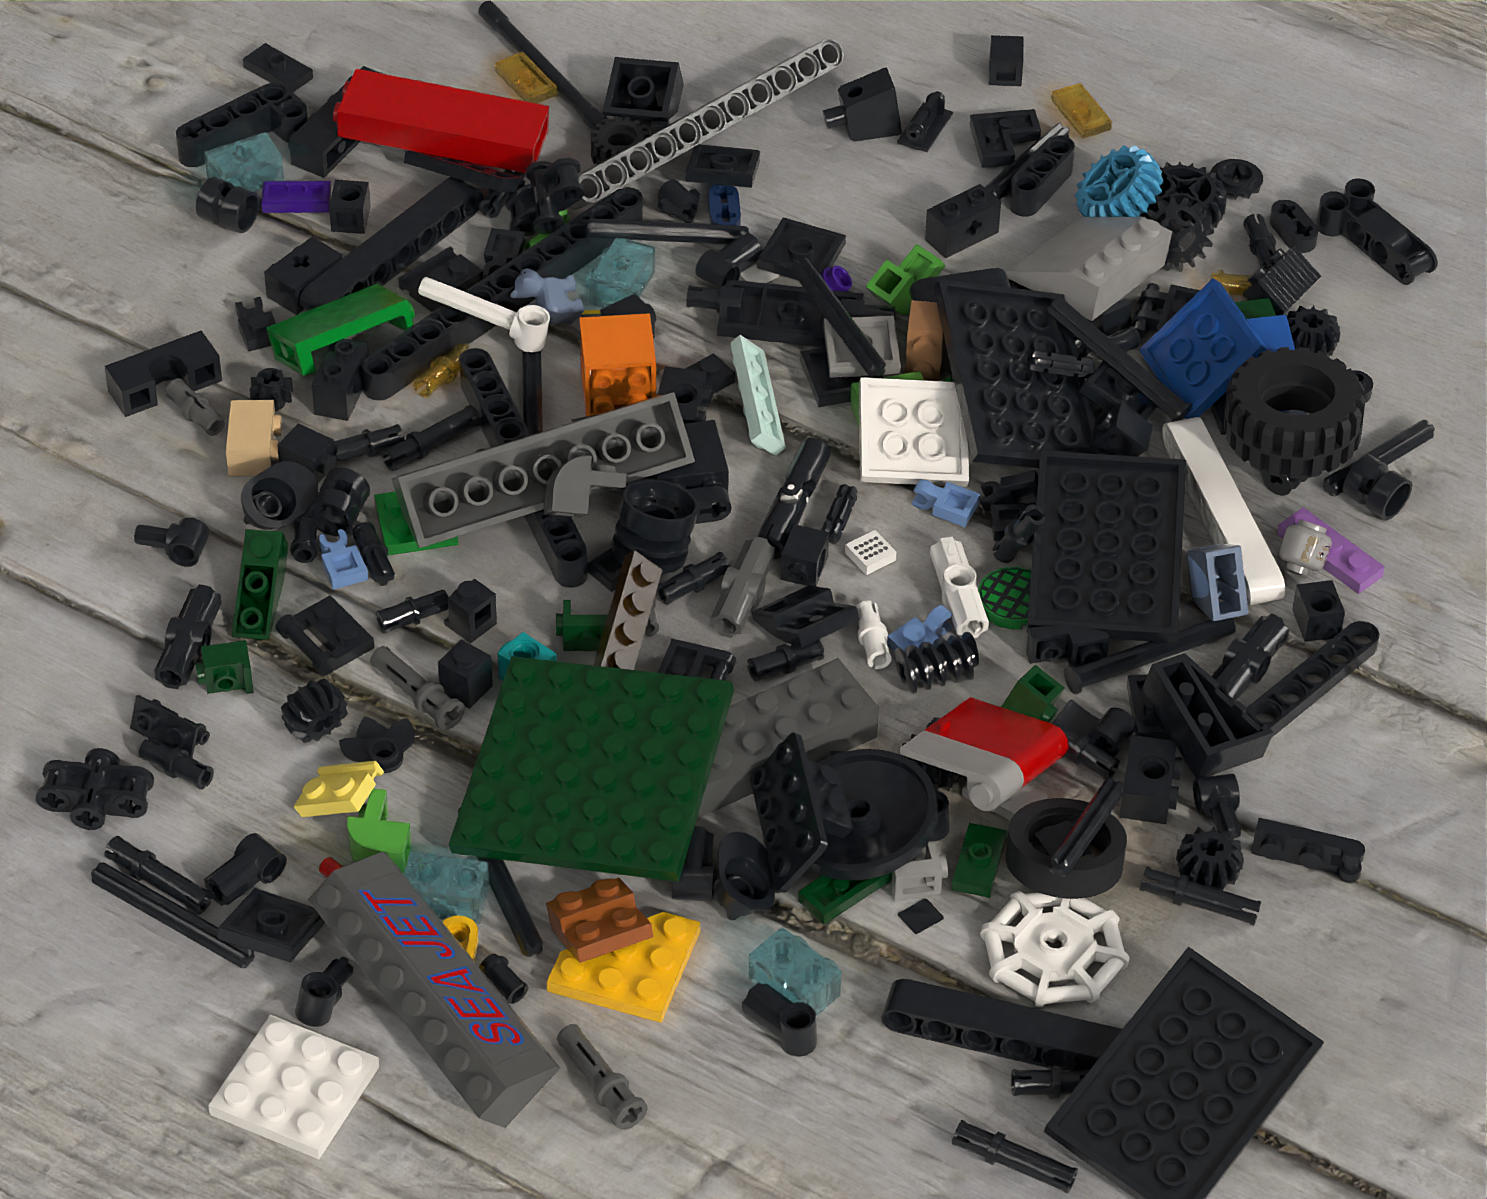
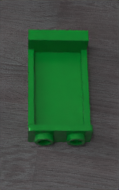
M375 284L266 327L275 360L305 376L316 371L311 355L312 351L384 322H388L406 331L413 326L412 319H414L415 313L409 300L379 284Z

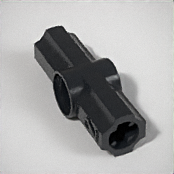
M198 584L196 588L190 589L179 616L172 617L168 623L165 634V648L154 670L155 679L162 682L167 688L179 689L180 686L186 685L198 657L202 656L201 646L210 645L212 625L222 604L221 594L216 593L211 586Z
M1272 613L1268 616H1261L1243 639L1237 637L1231 642L1225 652L1222 664L1211 676L1220 684L1219 690L1234 703L1251 682L1257 684L1262 680L1269 668L1273 655L1287 640L1289 628L1285 626L1282 618Z

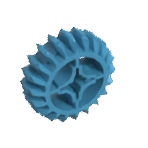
M1124 145L1119 151L1111 149L1109 155H1101L1100 160L1096 164L1091 163L1092 168L1088 172L1082 173L1084 180L1077 184L1079 190L1074 196L1077 199L1076 205L1079 208L1078 210L1083 217H1138L1142 213H1148L1147 207L1156 203L1154 196L1162 192L1160 188L1164 181L1161 176L1162 171L1149 152L1139 149L1135 145L1130 148Z

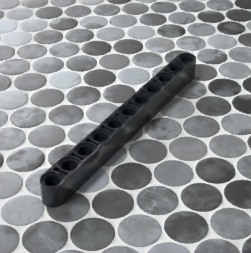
M631 187L616 190L464 292L517 312L520 308L535 300L534 297L511 298L510 296L515 290V280L523 269H532L542 278L555 277L565 279L568 275L574 274L623 240L587 238L584 232L585 221L590 218L643 221L642 193ZM443 305L363 360L364 394L368 398L377 401L392 397L497 325Z

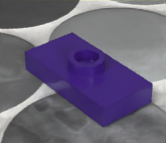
M331 181L263 182L262 213L329 212Z

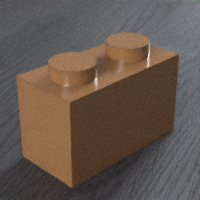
M911 300L905 374L920 371L924 381H940L944 334L937 303Z

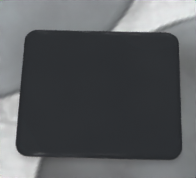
M926 898L898 913L901 920L914 934H918L944 919V916Z

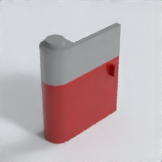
M969 697L901 746L900 754L966 776L967 795L970 801L982 811H992L1061 759L1067 753L1069 745L1063 730L1052 723Z

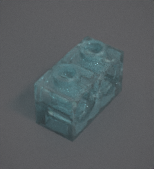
M410 852L404 875L440 919H447L457 915L466 916L476 924H480L489 891L488 862L470 858L460 859L438 856L432 853Z
M783 927L749 954L748 979L754 984L758 982L761 984L767 983L793 1003L802 1002L810 1005L815 1010L816 1016L841 995L842 971L839 970L835 962L829 958H823L811 949L802 937L794 936Z

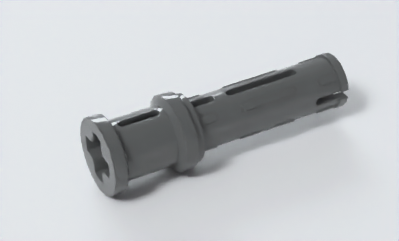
M381 646L373 652L370 658L371 665L412 697L414 706L418 711L428 713L435 719L436 726L442 730H449L458 724L465 710L464 704L460 700L451 699L444 693L443 686L438 682L425 680L387 646Z
M570 1024L564 1027L559 1032L557 1041L594 1086L595 1099L600 1105L607 1106L613 1114V1122L619 1129H629L637 1125L646 1115L648 1105L642 1098L636 1097L629 1089V1081L623 1074L612 1071L577 1024Z

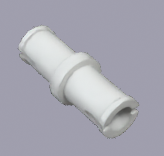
M870 600L862 601L856 605L860 619L858 621V639L860 644L865 647L868 665L870 667L874 665V669H882L891 662V654L886 642L888 636L887 628L881 623L877 604L875 602L872 604Z

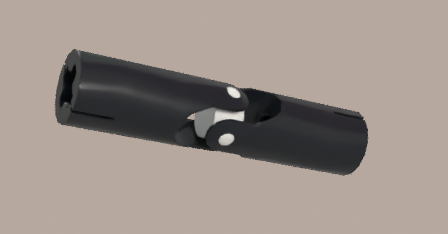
M807 438L800 444L785 475L786 481L783 487L779 489L756 536L767 539L768 543L775 547L774 559L781 558L794 524H799L808 499L815 490L831 456L830 448L820 439Z

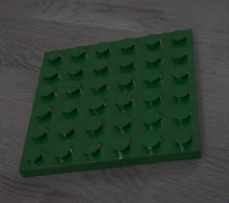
M511 656L448 844L451 853L679 882L734 693L732 681Z

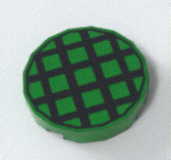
M1005 567L990 572L981 580L978 592L988 621L1008 629H1021L1022 625H1027L1031 570L1020 567Z

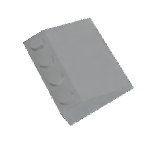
M1080 217L1010 268L1006 275L1007 278L1032 291L1064 294L1065 301L1086 319L1093 321L1165 265L1172 231L1161 226L1158 222L1145 217Z

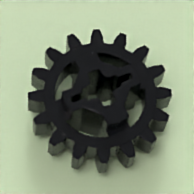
M1175 197L1170 198L1168 206H1165L1161 201L1157 202L1159 210L1156 213L1152 210L1147 211L1151 218L1150 220H1154L1161 226L1171 230V237L1176 236V238H1171L1168 248L1170 254H1167L1163 269L1169 271L1172 264H1174L1175 268L1181 272L1183 270V263L1186 262L1192 268L1195 267L1194 258L1198 256L1205 259L1206 255L1202 251L1203 247H1212L1213 245L1210 239L1207 238L1208 235L1214 234V229L1211 225H1208L1211 218L1206 212L1202 213L1203 208L1199 203L1192 206L1191 201L1184 197L1181 204L1178 203ZM1183 215L1193 218L1196 223L1184 221Z

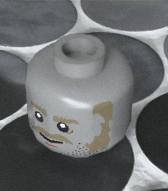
M1300 519L1298 525L1291 524L1286 528L1278 551L1279 557L1288 562L1286 570L1307 576L1309 570L1320 571L1323 569L1332 545L1331 538L1326 535V528Z

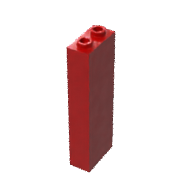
M355 69L351 81H346L344 84L342 101L335 104L333 122H337L338 137L525 173L526 168L530 164L537 162L548 134L549 106Z

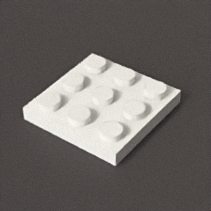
M860 378V482L917 485L919 480L923 479L936 486H945L947 482L961 487H967L969 483L968 441L954 382Z
M270 1014L208 1105L209 1113L213 1117L320 1159L379 1069V1057Z

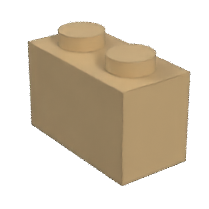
M231 400L226 442L229 476H257L271 467L273 461H279L277 445L280 442L275 440V436H282V416L275 415L274 400Z

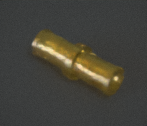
M460 343L446 356H440L432 361L431 367L414 379L413 387L415 391L426 384V388L418 394L423 398H428L443 384L453 382L460 371L459 357L469 346L465 343Z

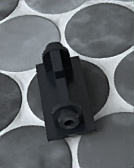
M932 92L926 97V103H922L897 140L898 144L928 153L953 115V111L945 109V96L941 92Z
M140 695L136 696L130 729L147 738L153 736L172 748L180 747L186 750L191 758H193L195 746L198 744L204 745L208 741L210 733L202 723L197 724L185 717H179L178 713L161 705V702L157 699L149 700Z

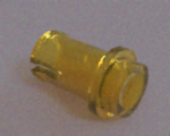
M1218 270L1217 273L1212 272L1210 280L1214 278L1219 281L1230 295L1243 296V292L1251 285L1247 281L1251 275L1224 274L1223 270Z

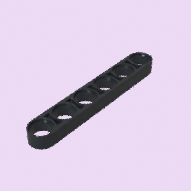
M1366 621L1351 623L1250 704L1245 713L1261 727L1263 725L1269 727L1274 732L1273 736H1275L1374 655L1377 651L1380 635L1378 628ZM1363 635L1368 637L1371 642L1360 644L1355 642L1352 637ZM1338 654L1344 656L1348 661L1345 663H1335L1328 657ZM1307 674H1317L1324 680L1319 683H1313L1304 676ZM1291 693L1300 700L1292 703L1286 702L1280 695ZM1268 713L1275 720L1272 722H1262L1256 718V715Z

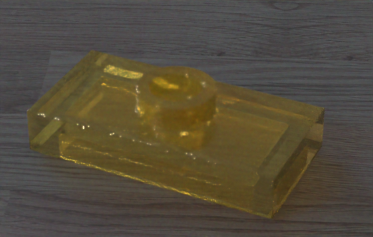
M523 51L495 62V72L523 101L538 104L557 96V86Z
M1081 83L1052 91L1051 101L1082 139L1112 129V120Z

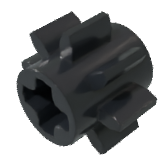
M276 368L261 370L257 377H251V388H249L250 400H274L275 411L281 410L286 403L292 402V378H283L282 370Z

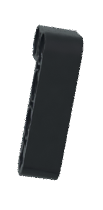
M281 83L265 84L178 127L176 130L179 161L187 167H199L271 131L288 143L293 132L298 131L308 121L307 105Z

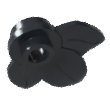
M365 716L358 726L356 737L339 740L340 749L343 755L351 761H377L384 773H390L402 765L404 760L403 753L413 745L415 739L414 728L408 718L397 721L388 729L377 721Z

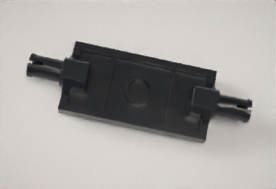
M727 279L726 286H720V289L695 287L693 285L688 287L686 307L715 309L717 313H720L717 336L737 338L741 335L750 340L826 347L824 336V319L826 317L803 287ZM832 290L851 317L894 316L895 321L896 307L866 305L865 301H863V293Z

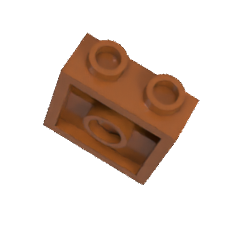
M619 877L597 880L589 888L578 892H563L558 894L554 900L546 902L551 930L579 963L654 937L651 922L636 907L634 893Z

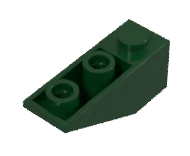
M245 530L232 638L270 640L284 583L289 547L283 532Z

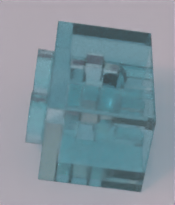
M266 132L204 152L208 179L217 177L232 183L234 186H241L251 191L263 188V182L284 181L282 155Z
M616 238L610 248H605L596 270L592 269L588 275L586 287L590 289V304L604 308L634 293L640 297L655 273V247L626 238Z

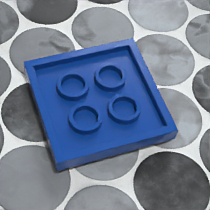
M1212 278L1139 349V352L1162 384L1185 403L1191 402L1193 404L1190 412L1185 417V419L1200 417L1227 391L1228 382L1231 381L1234 371L1252 356L1258 358V355L1261 352L1267 351L1268 348L1223 285Z

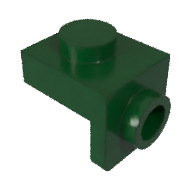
M563 600V613H556V636H563V651H598L608 615H571V600Z

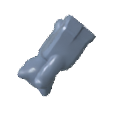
M523 269L515 280V290L510 294L511 298L534 297L536 305L544 308L549 313V324H572L584 312L581 299L573 301L568 299L567 292H575L577 286L574 276L568 275L565 279L555 277L542 278L532 269Z

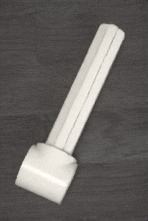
M423 278L418 290L420 295L510 330L509 336L514 338L516 346L523 351L538 352L544 348L550 315L544 308L537 305H527L514 312L431 278Z

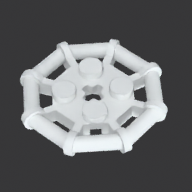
M1020 890L1012 893L1010 901L990 922L983 924L980 936L985 941L991 966L989 976L995 983L1002 982L1034 1001L1036 1007L1043 1008L1044 1004L1084 1000L1093 1003L1099 1000L1100 993L1118 972L1125 970L1129 964V955L1124 951L1118 928L1119 916L1113 910L1106 911L1086 898H1057L1039 892L1023 893ZM1043 907H1053V912L1042 913ZM1070 908L1089 918V920L1070 910ZM1018 914L1024 916L1016 927L1008 926ZM1099 931L1104 933L1107 947L1097 945L1093 934ZM1059 940L1062 942L1061 948H1051L1046 941L1054 943ZM1002 941L1013 943L1014 955L1008 958L1004 957ZM1094 961L1105 963L1092 978L1086 972ZM1022 968L1040 979L1039 986L1015 971ZM1074 979L1078 984L1072 986L1048 988L1050 982L1054 985H1065L1070 980Z

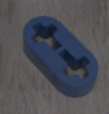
M713 185L708 192L710 224L741 226V211L737 188L727 185ZM721 199H726L727 203H721ZM722 218H728V222H723Z

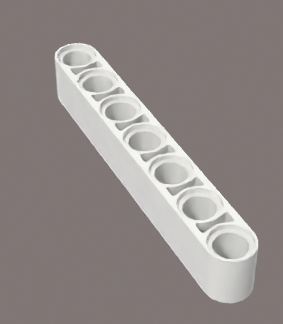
M1194 417L1163 424L1162 437L1165 449L1170 459L1186 460L1185 489L1213 544L1241 546L1248 606L1283 599L1285 596V583L1282 573L1202 419Z

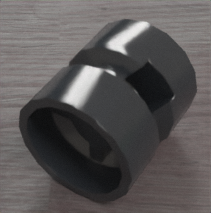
M211 177L206 180L198 193L195 207L196 214L200 218L212 223H221L223 227L235 232L245 233L252 227L257 218L260 200L258 194L241 186H234L232 183L217 177Z
M1368 454L1360 458L1351 468L1344 481L1343 491L1358 503H1367V508L1382 519L1389 520L1404 507L1412 492L1413 485L1412 481L1394 470L1389 471L1386 464Z
M341 467L330 470L308 510V517L314 518L318 523V530L327 535L338 537V530L341 529L346 534L350 533L359 516V512H361L370 495L368 482L363 476L352 469Z

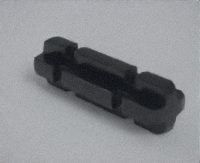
M1032 350L1027 358L1028 368L1031 371L1043 372L1045 369L1046 373L1073 376L1075 373L1076 377L1088 379L1095 371L1094 360L1088 357L1079 356L1077 359L1075 355L1049 352L1047 355L1046 351Z
M843 484L838 488L837 497L834 498L826 516L827 520L821 528L822 531L829 532V542L832 544L839 542L842 535L841 531L844 530L852 512V507L857 500L856 494L858 491L854 486L849 487Z

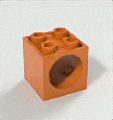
M650 313L580 317V366L585 415L590 416L656 397V357Z

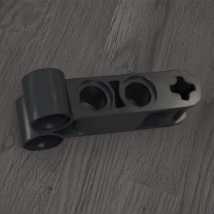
M1355 178L1346 183L1344 194L1330 191L1321 196L1316 219V226L1321 234L1330 237L1342 234L1404 285H1409L1416 276L1424 272L1431 273L1436 270L1438 261L1434 251L1373 201L1375 186L1370 181Z

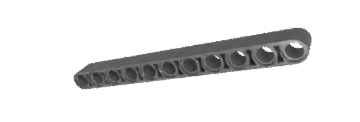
M826 39L810 46L582 172L578 177L579 183L584 188V196L569 208L577 210L606 197L838 67L844 58L841 45L833 39ZM605 173L607 174V176H608V178H609V182H608V180H607L606 177H605Z

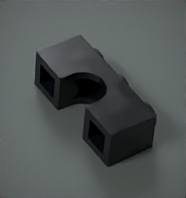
M202 330L104 366L108 392L125 417L157 406L156 385L161 382L182 379L191 390L197 391L222 381L220 356Z

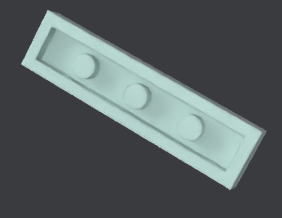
M739 335L730 345L733 354L732 362L736 368L739 382L738 388L744 405L743 412L749 428L748 436L757 448L765 449L774 456H777L786 449L765 352Z

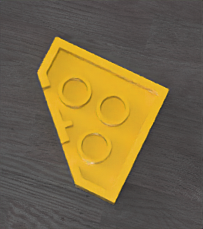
M661 912L647 918L652 925L654 936L652 938L581 963L576 960L568 949L562 950L548 977L547 992L662 1023L701 932V922Z

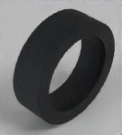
M1050 798L1032 802L1019 809L1010 820L1005 855L1007 867L1020 883L1044 895L1066 899L1087 898L1099 895L1111 889L1122 876L1127 845V835L1123 825L1110 813L1090 842L1102 853L1090 859L1078 860L1067 876L1061 877L1058 873L1052 874L1050 872L1051 857L1041 853L1030 843L1034 839V833L1039 832L1046 826L1056 825L1067 820L1073 826L1089 802L1069 798Z

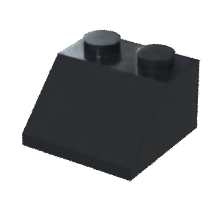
M615 57L602 111L603 116H626L637 119L669 121L678 112L684 86L679 62Z

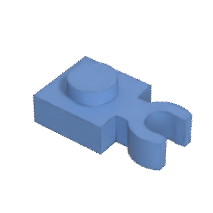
M342 529L338 530L339 540L337 542H328L324 534L319 536L322 566L333 590L368 580V570L357 546L348 547L347 534Z

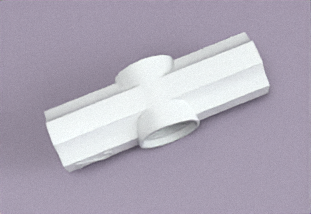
M953 537L940 538L936 544L930 547V556L942 589V604L952 613L951 619L957 635L970 632L974 638H978L981 633L988 630L989 622L976 587V572L974 568L969 566L960 541L954 540Z

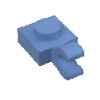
M920 479L914 488V492L917 495L912 501V505L923 510L933 507L932 515L966 527L979 505L981 494L947 482L944 488H940L927 480Z
M939 605L930 612L924 623H921L914 617L887 636V646L894 652L896 648H900L905 652L906 647L909 645H915L918 648L922 642H930L933 645L936 639L952 629V625L945 621L952 616V613L943 605Z

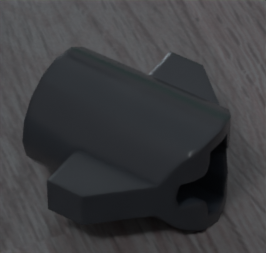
M669 180L659 189L657 207L663 212L675 214L685 223H691L697 214L700 192L696 189L688 191L677 180Z

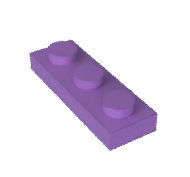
M1304 507L1278 525L1277 535L1282 539L1286 528L1291 524L1298 525L1299 519L1326 528V535L1331 538L1332 545L1323 569L1357 594L1383 577L1384 565Z

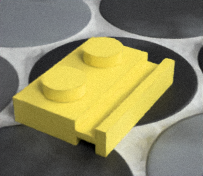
M377 761L319 767L317 770L319 777L311 779L305 784L302 794L293 807L301 817L358 812L376 785L373 779L375 776H382L384 771Z

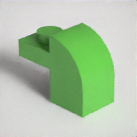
M916 244L898 267L889 260H886L868 282L866 288L874 297L889 307H896V312L906 315L910 313L911 307L910 286L919 279L938 276L946 265L941 259Z
M373 788L369 794L367 804L364 803L360 808L359 816H348L347 818L351 857L354 862H357L383 851L390 856L405 875L412 850L410 823L387 821V791Z

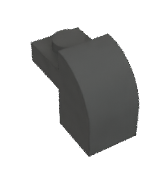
M589 455L580 456L565 462L551 474L547 482L544 515L578 518L588 515L590 489L618 492L626 488L627 474L616 473V467L609 465H594V470H591L592 456Z

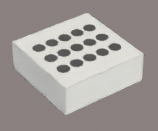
M876 530L845 544V554L866 575L896 561L897 552Z

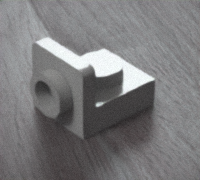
M935 841L929 842L926 845L925 860H911L899 869L892 871L891 890L894 901L941 895L942 878L948 877V867L945 855H938Z

